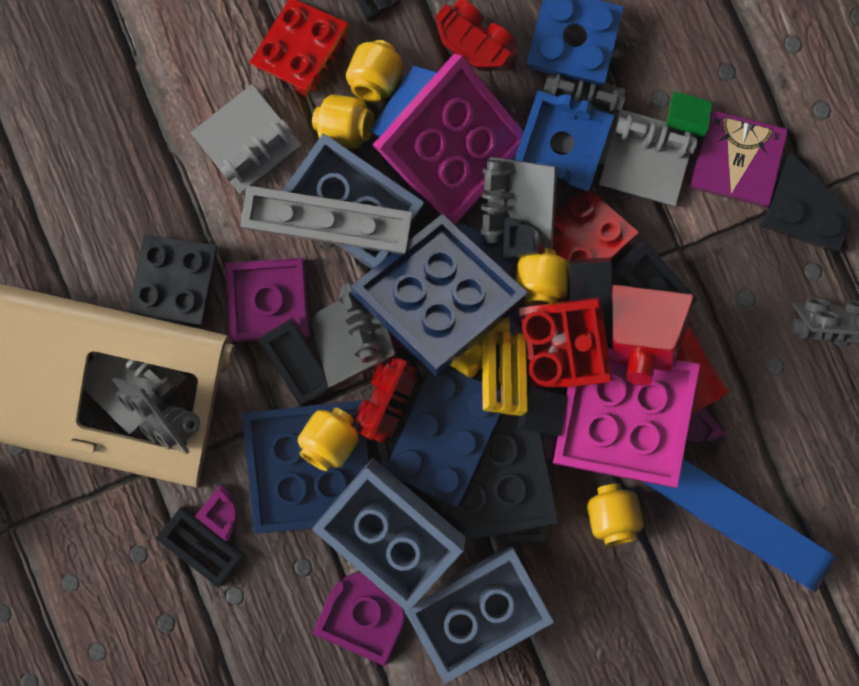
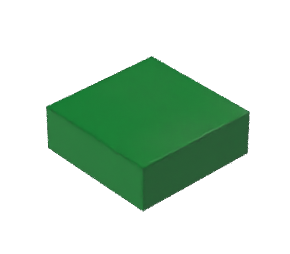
M674 91L669 103L666 120L667 128L682 132L688 131L692 135L704 137L709 127L712 101Z

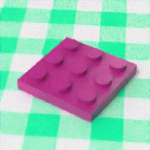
M453 54L373 146L438 217L443 214L451 223L456 225L482 195V192H485L483 168H487V161L490 157L512 160L516 156L524 132L464 57Z
M608 348L612 381L568 387L561 435L558 436L553 463L678 488L700 364L676 360L672 370L654 369L650 384L636 385L627 380L628 366L613 362V349Z

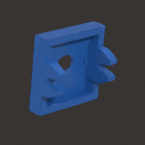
M543 0L526 68L552 75L558 73L561 74L560 77L576 81L583 80L584 83H594L596 86L603 87L624 6L600 0ZM573 24L582 26L587 34L585 43L578 47L568 45L563 37L564 30Z
M538 90L514 160L557 166V184L587 194L614 115L593 109L594 106L589 101L576 102L568 94L557 97ZM565 132L573 138L574 147L570 153L559 155L552 150L550 141L556 133Z

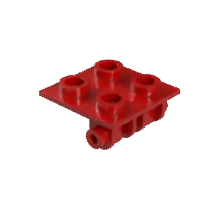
M288 0L249 63L295 86L294 89L298 93L307 97L310 91H316V85L323 76L320 71L327 73L329 70L325 64L326 61L333 63L335 60L333 55H336L342 43L347 41L345 35L348 32L349 24L298 0Z
M590 189L587 194L578 191L555 212L553 248L551 249L556 251L557 256L562 257L567 262L568 260L607 257L612 261L622 249L639 235V232Z
M389 358L386 364L381 362L376 368L371 384L376 387L370 400L364 399L354 420L359 424L356 431L366 438L385 444L388 437H393L400 419L384 412L388 409L402 416V411L389 406L388 403L393 398L407 404L408 400L393 394L395 390L410 397L418 380L415 377L418 369L406 364L407 361Z

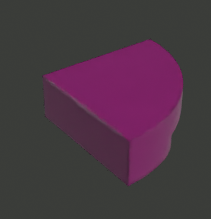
M705 408L691 414L687 441L707 442L725 435L724 431Z
M221 484L195 517L224 541L229 540L235 529L237 510L232 495Z

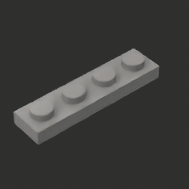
M247 186L240 227L246 230L406 255L412 212Z

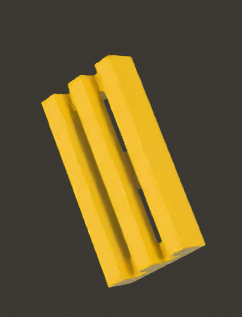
M492 329L482 338L483 411L522 416L527 412L526 341L523 334L517 333L515 336H511L509 331H502L499 334L496 333L495 329ZM496 344L500 345L499 382L501 403L497 402Z

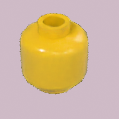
M376 40L360 44L356 48L346 72V79L351 86L353 94L367 102H378L380 99L383 100L391 97L403 71L402 58L395 51V48L386 41Z
M329 95L323 100L321 106L316 107L313 112L312 126L318 132L319 138L324 133L344 148L357 149L372 136L369 131L374 125V114L372 110L368 109L363 99Z
M545 248V253L542 255L525 256L518 261L516 282L528 292L527 301L524 302V305L563 302L567 298L568 262L562 257L557 256L556 251L553 249Z
M334 408L332 412L326 410L316 411L298 436V443L302 449L300 455L307 462L323 471H328L330 467H342L359 441L358 432L352 426L355 422L353 417L339 408Z
M619 483L597 488L598 495L592 497L587 503V511L594 537L604 540L606 546L620 545L637 540L636 534L644 527L637 494L631 490H622Z

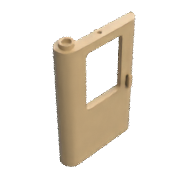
M0 283V443L198 488L220 373L223 367L230 368L234 357L235 345L229 344V335ZM96 351L188 372L197 377L198 386L193 413L199 417L200 427L187 440L186 447L190 451L188 454L174 448L167 450L160 443L154 444L147 440L85 427L79 422V412L90 352Z

